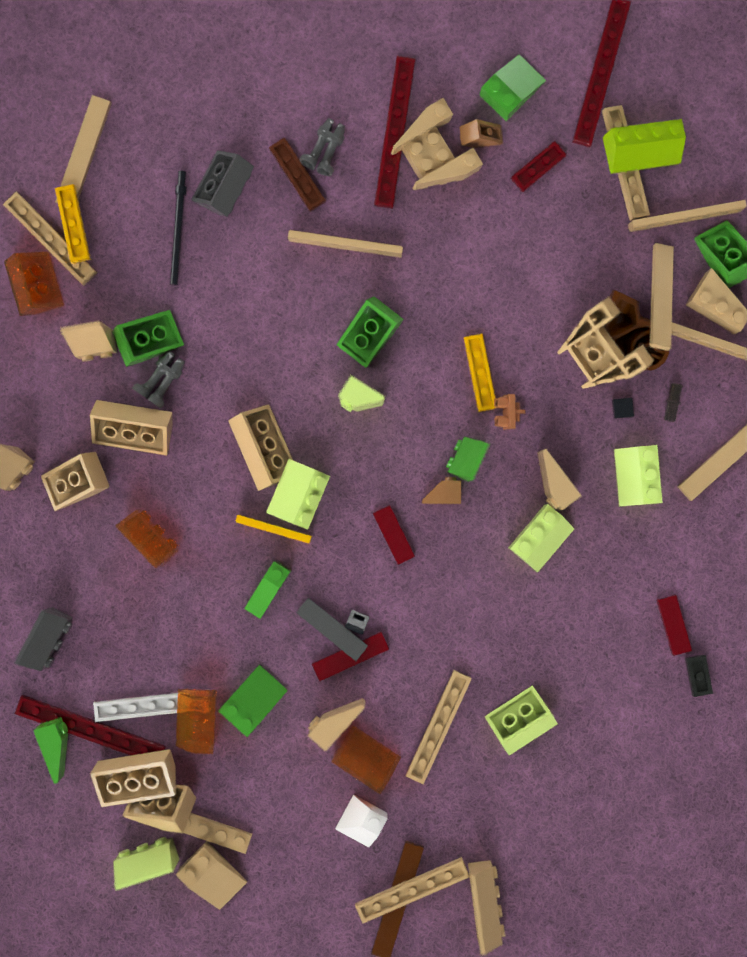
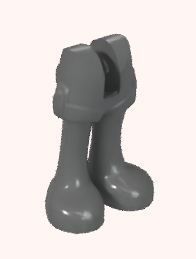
M330 118L319 127L317 131L319 138L313 151L300 157V162L305 167L314 170L325 144L328 143L324 157L316 169L319 174L324 176H332L334 172L331 166L332 156L337 146H340L345 138V125L341 123L338 124L334 133L330 132L334 120Z
M169 351L156 362L157 368L150 379L144 384H134L132 389L146 399L148 398L150 402L159 408H162L164 406L163 396L172 381L179 379L185 361L178 358L173 366L169 368L175 358V354ZM163 375H165L160 386L153 394H151V391L153 390L154 386L157 384L160 378Z

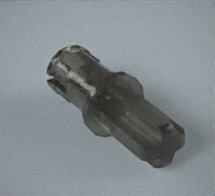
M671 383L668 400L665 401L667 406L664 420L675 422L678 406L681 405L679 401L683 385Z

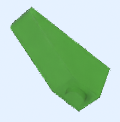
M275 560L244 609L261 619L291 573V570Z
M61 717L41 723L33 730L54 784L61 780L65 772L68 728Z

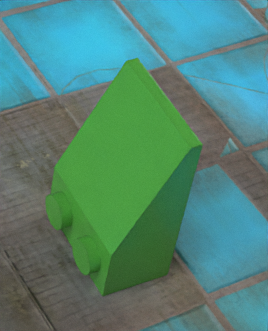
M517 55L481 87L479 96L507 121L546 80L524 58Z
M728 220L694 238L710 269L712 268L728 288L747 279V241Z
M373 296L365 301L337 343V346L367 368L404 319Z
M170 310L117 325L112 331L126 367L184 346Z
M464 437L462 440L458 439L454 448L457 451L455 457H450L446 465L449 468L448 473L467 482L473 481L489 444L468 437Z
M259 665L224 703L219 712L248 737L288 690Z

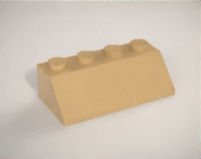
M96 400L90 413L93 444L161 455L168 454L172 431V412Z
M270 405L242 412L228 420L258 491L278 484L288 459H293Z
M170 749L97 761L90 773L101 807L171 797L176 794V766Z
M491 860L468 863L477 939L481 955H485L503 944L502 937H505L504 925H500L499 920L500 917H503L501 905H497V898H500L499 886H495L494 879L498 878L496 866H492Z

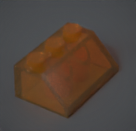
M49 252L14 253L4 261L20 316L36 315L64 306Z
M135 510L115 525V527L155 569L163 567L179 552L176 548L178 545L172 538L167 539L165 537L163 528L158 524L154 525L150 521L152 517L145 510Z
M178 689L176 747L193 754H213L215 747L217 690Z
M353 725L332 756L331 762L381 794L392 777L401 756Z

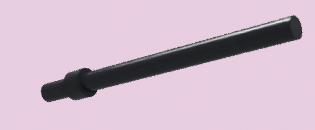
M185 171L178 172V185L175 186L177 198L170 285L174 286L178 285L184 196L187 193Z

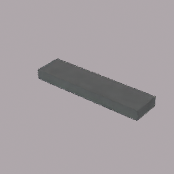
M307 598L296 612L355 661L358 660L368 647L367 644L310 598Z

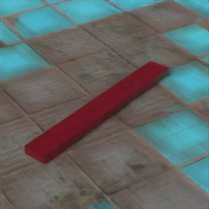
M611 1L572 143L587 147L592 145L631 1Z
M401 56L396 58L374 206L393 209L402 150L394 155L391 152L394 145L405 133L415 67L414 58Z
M21 695L15 711L16 715L38 723H44L61 717L67 725L69 734L130 756L166 749V746L100 722H95V720L25 695Z

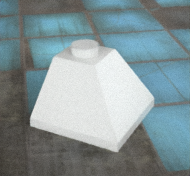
M353 794L335 829L370 847L379 836L387 821V812Z

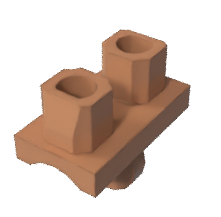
M507 394L494 399L495 408H503V416H495V426L502 427L503 430L516 429V422H520V414H526V410H520V402H515V394Z

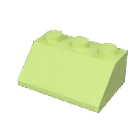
M352 376L338 396L341 407L349 412L352 409L357 412L379 407L385 401L383 395Z
M657 445L614 449L619 506L663 503Z
M288 459L266 513L302 528L309 529L330 476Z
M545 504L508 548L538 573L574 528L549 504Z
M533 685L484 716L508 755L516 752L558 724Z
M162 837L157 839L154 844L148 845V843L137 846L136 850L130 851L126 849L119 852L113 861L116 890L173 872L180 860L173 838L167 839Z

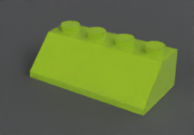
M682 119L611 128L602 137L610 174L680 164L686 140Z

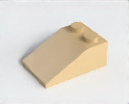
M100 321L61 328V332L74 356L82 359L83 362L94 360L93 357L96 356L109 358L112 357L113 353H117L113 330Z
M0 444V488L3 490H15L20 485V479L23 475H28L33 469L32 465L35 461L18 447Z
M543 449L537 454L544 491L548 498L546 502L556 510H563L581 497V494L547 449Z
M96 452L79 454L41 476L54 511L96 495L110 487Z
M363 698L326 712L320 718L316 716L309 724L308 736L326 752L365 708V700Z
M176 785L175 796L128 803L123 816L164 831L183 833L196 801V796L189 786Z
M208 841L176 873V876L190 890L219 910L247 883L241 874Z

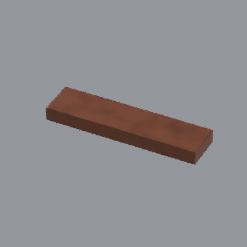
M284 137L269 147V150L308 210L311 212L326 202L325 198L286 138Z

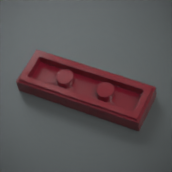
M554 141L511 177V180L523 193L562 161L567 154Z
M390 505L373 513L397 564L399 565L415 557Z
M671 595L657 599L671 654L675 656L692 651L677 596Z

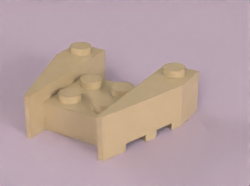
M444 98L431 104L422 112L394 145L391 152L394 155L402 150L418 176L419 180L415 182L413 190L464 180L479 171L483 165L474 148L455 158L438 131V128L450 122L453 116Z
M607 297L586 312L583 319L557 352L561 354L568 350L588 378L581 386L583 389L623 378H632L648 368L654 361L643 345L624 356L603 325L620 313L610 297Z

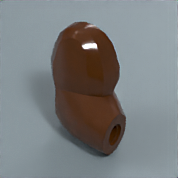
M612 290L609 297L620 313L604 324V328L624 356L643 345L654 360L644 370L652 371L659 368L669 356V350L650 347L651 320L640 316L639 301L616 290Z

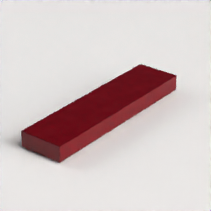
M382 632L362 640L368 647L357 661L352 659L343 650H340L313 662L312 666L319 682L389 650Z

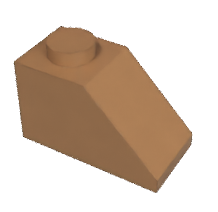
M476 119L459 127L462 146L477 148L503 144L502 130L499 124Z
M445 477V481H440L422 499V504H461V481H457V477Z

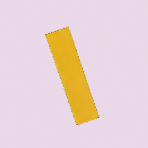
M74 184L57 187L55 192L70 262L73 264L91 260L76 187Z
M483 334L464 337L478 412L497 409L494 406L495 393Z
M237 515L236 517L237 523L305 543H310L312 539L311 535L243 515Z

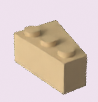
M712 268L708 270L686 305L732 334H736L742 331L747 322V309Z

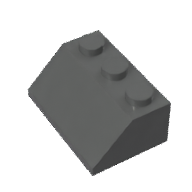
M217 150L191 200L218 215L228 217L229 213L233 210L234 203L242 193V188L250 178L254 166L238 154Z
M53 607L42 610L14 663L38 671L50 668L55 659L53 657L55 651H59L64 642L61 640L62 637L72 627L70 622L73 617Z

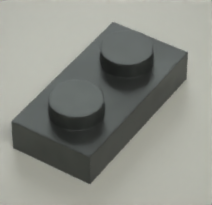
M706 655L685 658L692 696L698 697L713 694Z

